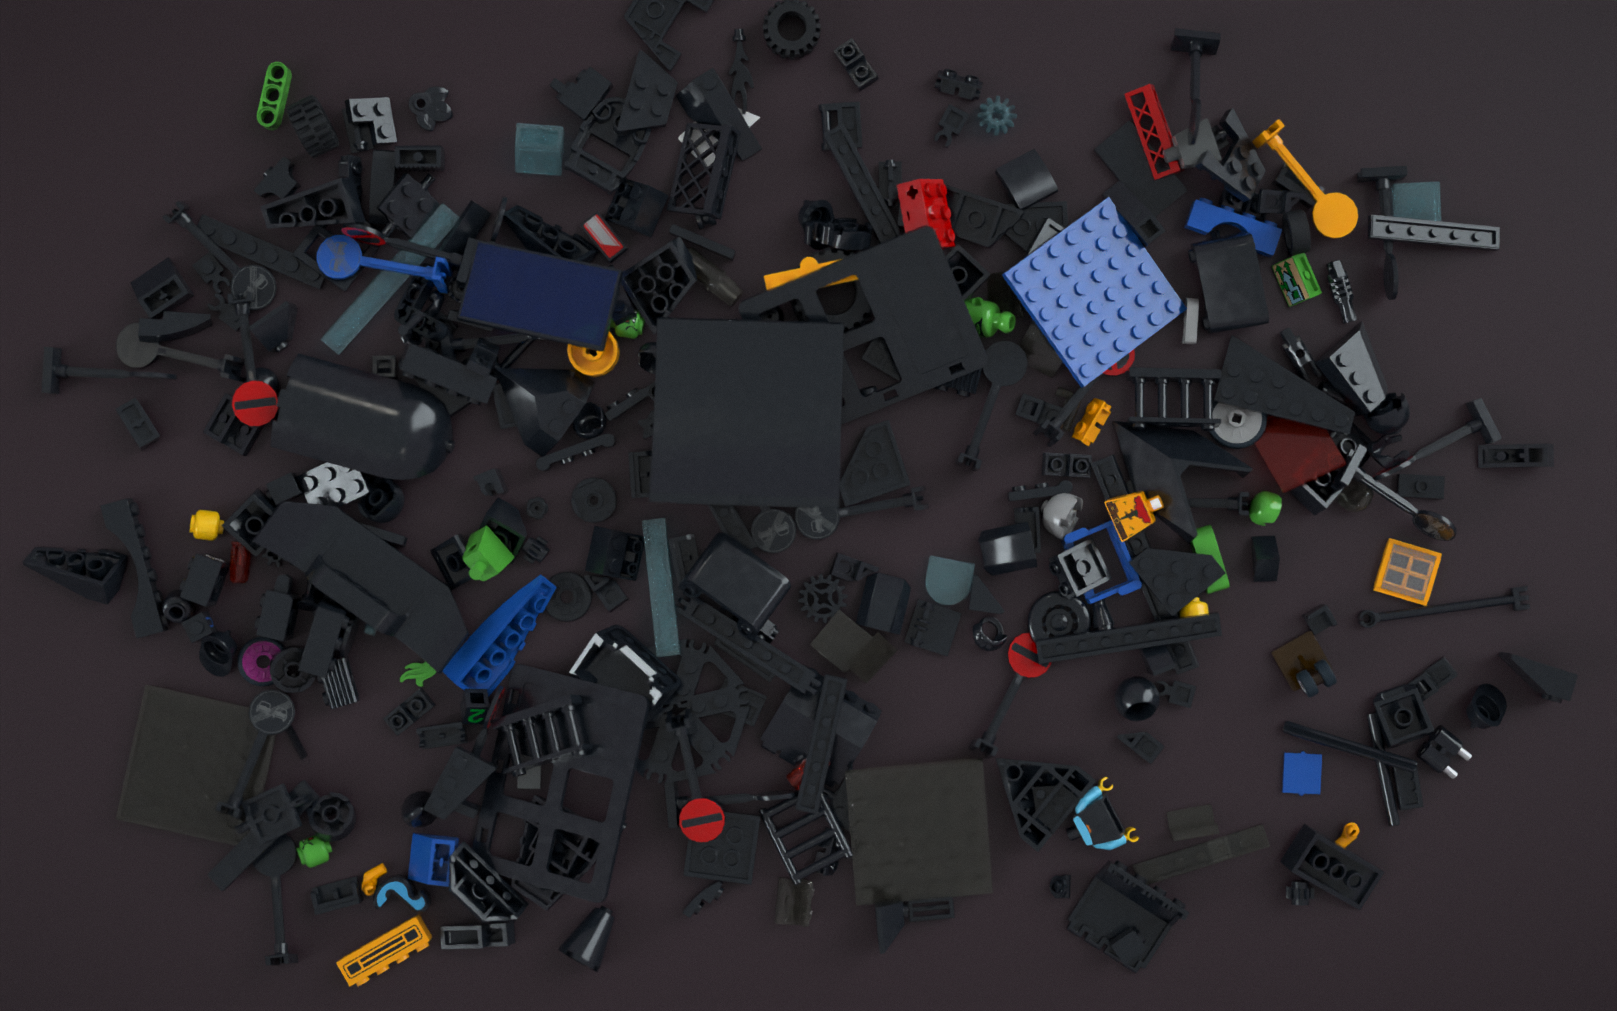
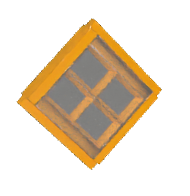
M1388 538L1373 590L1427 606L1442 554Z

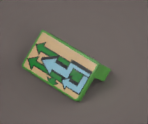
M1305 253L1296 254L1272 265L1274 274L1289 307L1322 294Z

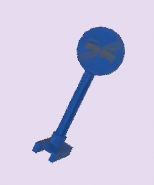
M334 235L327 238L317 251V263L320 270L332 279L351 277L363 266L425 277L426 280L433 281L439 292L448 294L449 289L444 279H446V276L452 277L453 274L446 259L436 257L434 267H421L362 256L363 253L359 244L353 238L346 235Z

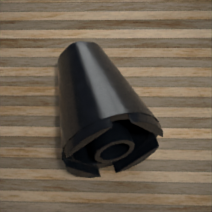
M602 905L600 908L595 907L560 945L558 951L583 966H588L591 970L598 972L615 920L611 916L613 911Z

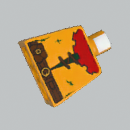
M1143 491L1113 497L1104 502L1121 542L1126 541L1154 523L1156 519L1153 512L1164 508L1159 495L1147 499Z

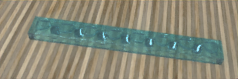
M442 202L408 242L434 249L455 226L459 217ZM400 250L391 261L419 266L426 257ZM382 270L323 335L321 340L339 355L410 275Z

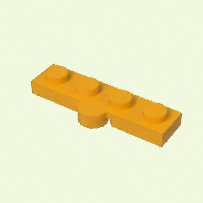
M806 257L801 261L800 268L765 275L766 289L769 290L839 260L818 264L814 258ZM851 275L824 287L856 281L858 277Z

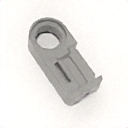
M1186 298L1185 306L1187 309L1184 311L1182 344L1194 345L1197 340L1199 300L1197 298Z

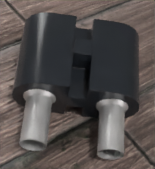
M1439 725L1429 736V741L1427 743L1424 742L1420 747L1417 757L1437 773L1443 771L1454 779L1458 773L1449 766L1450 758L1459 754L1468 761L1472 754L1462 747L1463 742L1442 725Z

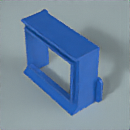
M1112 520L1088 530L1080 528L1066 534L1064 540H1061L1063 548L1066 550L1075 546L1074 541L1106 528L1128 581L1097 594L1094 593L1093 589L1083 593L1087 604H1092L1116 593L1125 595L1142 587L1138 574L1128 563L1131 560L1125 542H1121Z

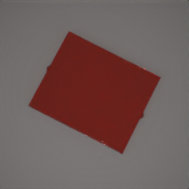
M1273 416L1267 418V425L1263 435L1254 443L1283 493L1346 465L1344 458L1327 430Z

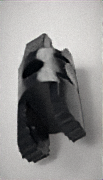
M1289 327L1281 331L1280 335L1285 342L1282 344V347L1301 379L1310 383V378L1302 367L1307 363L1316 377L1322 376L1321 370L1315 363L1299 335L1295 337ZM1296 351L1302 353V358L1296 356Z

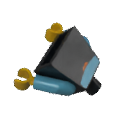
M1108 777L1101 778L1098 782V787L1094 786L1075 807L1076 814L1072 817L1075 825L1066 829L1071 841L1081 837L1086 846H1094L1104 850H1113L1126 844L1127 840L1131 842L1138 841V836L1129 837L1130 832L1136 829L1133 827L1124 829L1107 794H1102V791H1109L1113 788V784L1107 789L1103 787V781Z

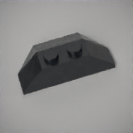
M464 841L449 856V892L482 923L516 921L528 907L529 903Z

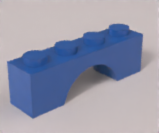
M1205 198L1196 199L1192 202L1184 225L1185 229L1206 235L1215 226L1223 224L1232 225L1241 232L1252 234L1257 254L1269 258L1274 255L1282 229L1277 228L1278 224L1267 220L1262 223L1255 220L1256 217L1248 213H1243L1242 215L1234 213V209L1228 206L1221 205V208L1212 205L1213 202Z

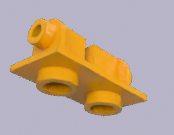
M1093 398L1087 405L1083 418L1076 424L1072 438L1080 440L1087 446H1090L1091 443L1093 444L1101 431L1095 424L1096 422L1102 426L1105 424L1111 414V406L1103 400Z

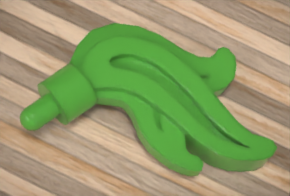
M426 661L424 663H410L405 667V669L410 668V670L402 674L400 682L416 678V684L422 687L423 681L432 677L436 671Z

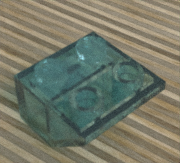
M516 123L515 171L517 173L562 176L565 136L563 126Z

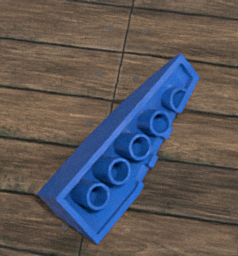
M539 575L525 585L478 627L442 672L463 690L487 689L489 697L513 668L516 654L519 650H523L529 631L534 630L538 614L543 613L557 587L542 575Z

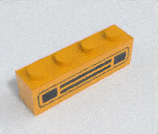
M417 914L342 957L336 964L349 986L355 983L357 986H360L369 981L368 976L374 972L379 975L390 968L388 964L395 960L398 964L410 957L408 955L409 952L415 949L417 952H420L428 947V942L433 937L420 914Z

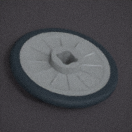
M1213 401V419H1221V424L1214 431L1209 432L1218 443L1228 448L1241 449L1253 445L1261 438L1266 429L1267 415ZM1234 415L1242 417L1239 424L1232 422Z

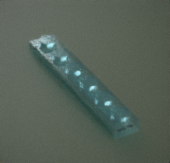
M666 519L643 520L642 526L657 657L681 655Z

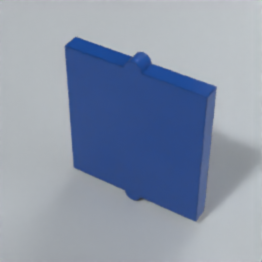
M1304 751L1300 753L1284 752L1282 792L1298 793L1300 796L1304 794H1320L1322 754H1308Z

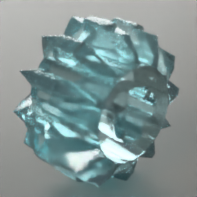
M996 96L995 103L991 98H988V106L981 104L980 108L984 112H979L978 118H984V120L979 125L981 127L986 124L988 125L986 133H989L991 128H993L994 135L998 136L999 128L1004 134L1008 132L1006 126L1013 128L1014 123L1009 119H1016L1017 114L1009 113L1015 109L1014 105L1006 106L1009 99L1006 98L1003 103H1000V96ZM993 111H996L997 114L1002 113L1000 121L997 118H992Z

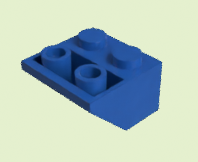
M413 833L408 879L429 885L449 887V856L458 847L459 838Z

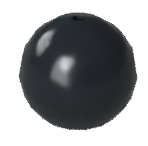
M1141 676L1129 677L1123 680L1114 693L1116 709L1121 716L1130 721L1138 722L1150 718L1159 706V691L1153 682Z

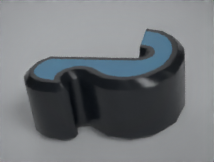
M401 874L388 877L379 884L373 895V905L377 910L394 894L415 914L425 912L430 907L432 901L431 895L426 889L422 888L416 893L413 882Z

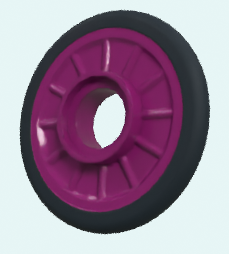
M262 636L249 640L241 648L237 660L238 669L242 677L256 686L274 684L270 677V663L267 667L261 668L257 665L256 660L259 656L266 655L271 661L275 653L284 646L278 640Z

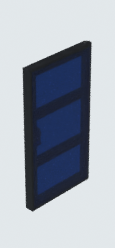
M477 240L458 313V321L603 352L623 271Z

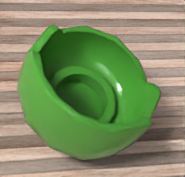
M1262 491L1256 494L1249 504V516L1252 522L1261 526H1265L1266 524L1264 523H1274L1281 510V497L1269 491Z

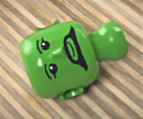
M980 297L968 299L965 302L980 337H991L998 329L1003 333H1009L1014 329L1015 315L1009 311L1001 313L998 305L994 302L983 300Z

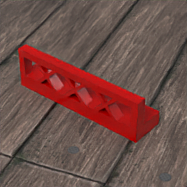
M1148 84L1125 93L1126 101L1154 179L1158 180L1184 171V169H1181L1179 161L1175 160L1168 163L1169 170L1158 174L1156 163L1159 157L1164 158L1161 154L1162 150L1174 146L1172 135L1154 85ZM1143 92L1146 102L1143 108L1140 109L1134 106L1131 97ZM1136 110L1141 112L1139 117L1137 115ZM1144 114L1151 116L1154 123L1150 131L1141 126L1140 121ZM1155 127H1156V130H1157L1158 135L1155 134V133H1153ZM1152 135L1160 139L1161 146L1158 152L1151 150L1148 146ZM1151 153L1156 155L1154 160Z

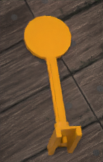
M1278 119L1267 130L1256 137L1252 143L1257 149L1267 143L1272 150L1277 152L1314 197L1316 204L1312 211V219L1317 231L1329 238L1344 237L1355 228L1358 220V211L1355 203L1347 195L1338 192L1325 195L1283 145V140L1278 136V133L1285 125Z

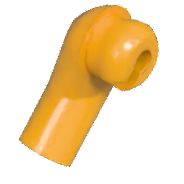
M1353 822L1347 823L1343 828L1341 836L1335 842L1346 848L1357 838L1359 834L1358 825Z
M383 863L364 873L361 889L365 895H373L378 878L388 873Z

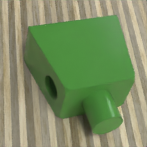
M487 525L470 535L462 557L463 561L470 568V577L475 580L480 579L481 581H486L497 575L514 559V555Z

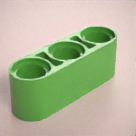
M273 62L267 68L257 111V121L268 130L277 129L282 122L292 79L290 69L281 62ZM278 69H284L283 77L275 79V72ZM273 91L279 92V98L276 101H270L269 99ZM273 113L274 120L266 124L264 121L265 116Z
M1211 525L1197 528L1198 535L1190 542L1193 553L1212 555L1226 573ZM1227 573L1205 590L1206 593L1211 594L1229 588L1230 584Z

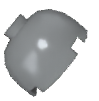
M1070 493L1054 495L1049 501L1045 500L1041 507V512L1043 513L1042 521L1046 530L1053 536L1064 540V536L1071 533L1079 518L1076 517L1077 510L1082 511L1083 499Z

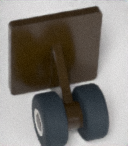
M1312 631L1305 632L1271 652L1292 691L1302 688L1307 697L1311 698L1319 693L1318 685L1323 683L1329 688L1337 683V679L1332 671L1333 668Z

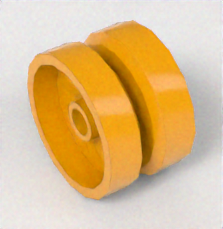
M584 326L574 332L572 336L596 341L600 326ZM611 332L608 333L604 351H596V356L590 354L591 349L568 344L569 361L576 370L586 376H604L612 371L618 363L620 355L619 345Z

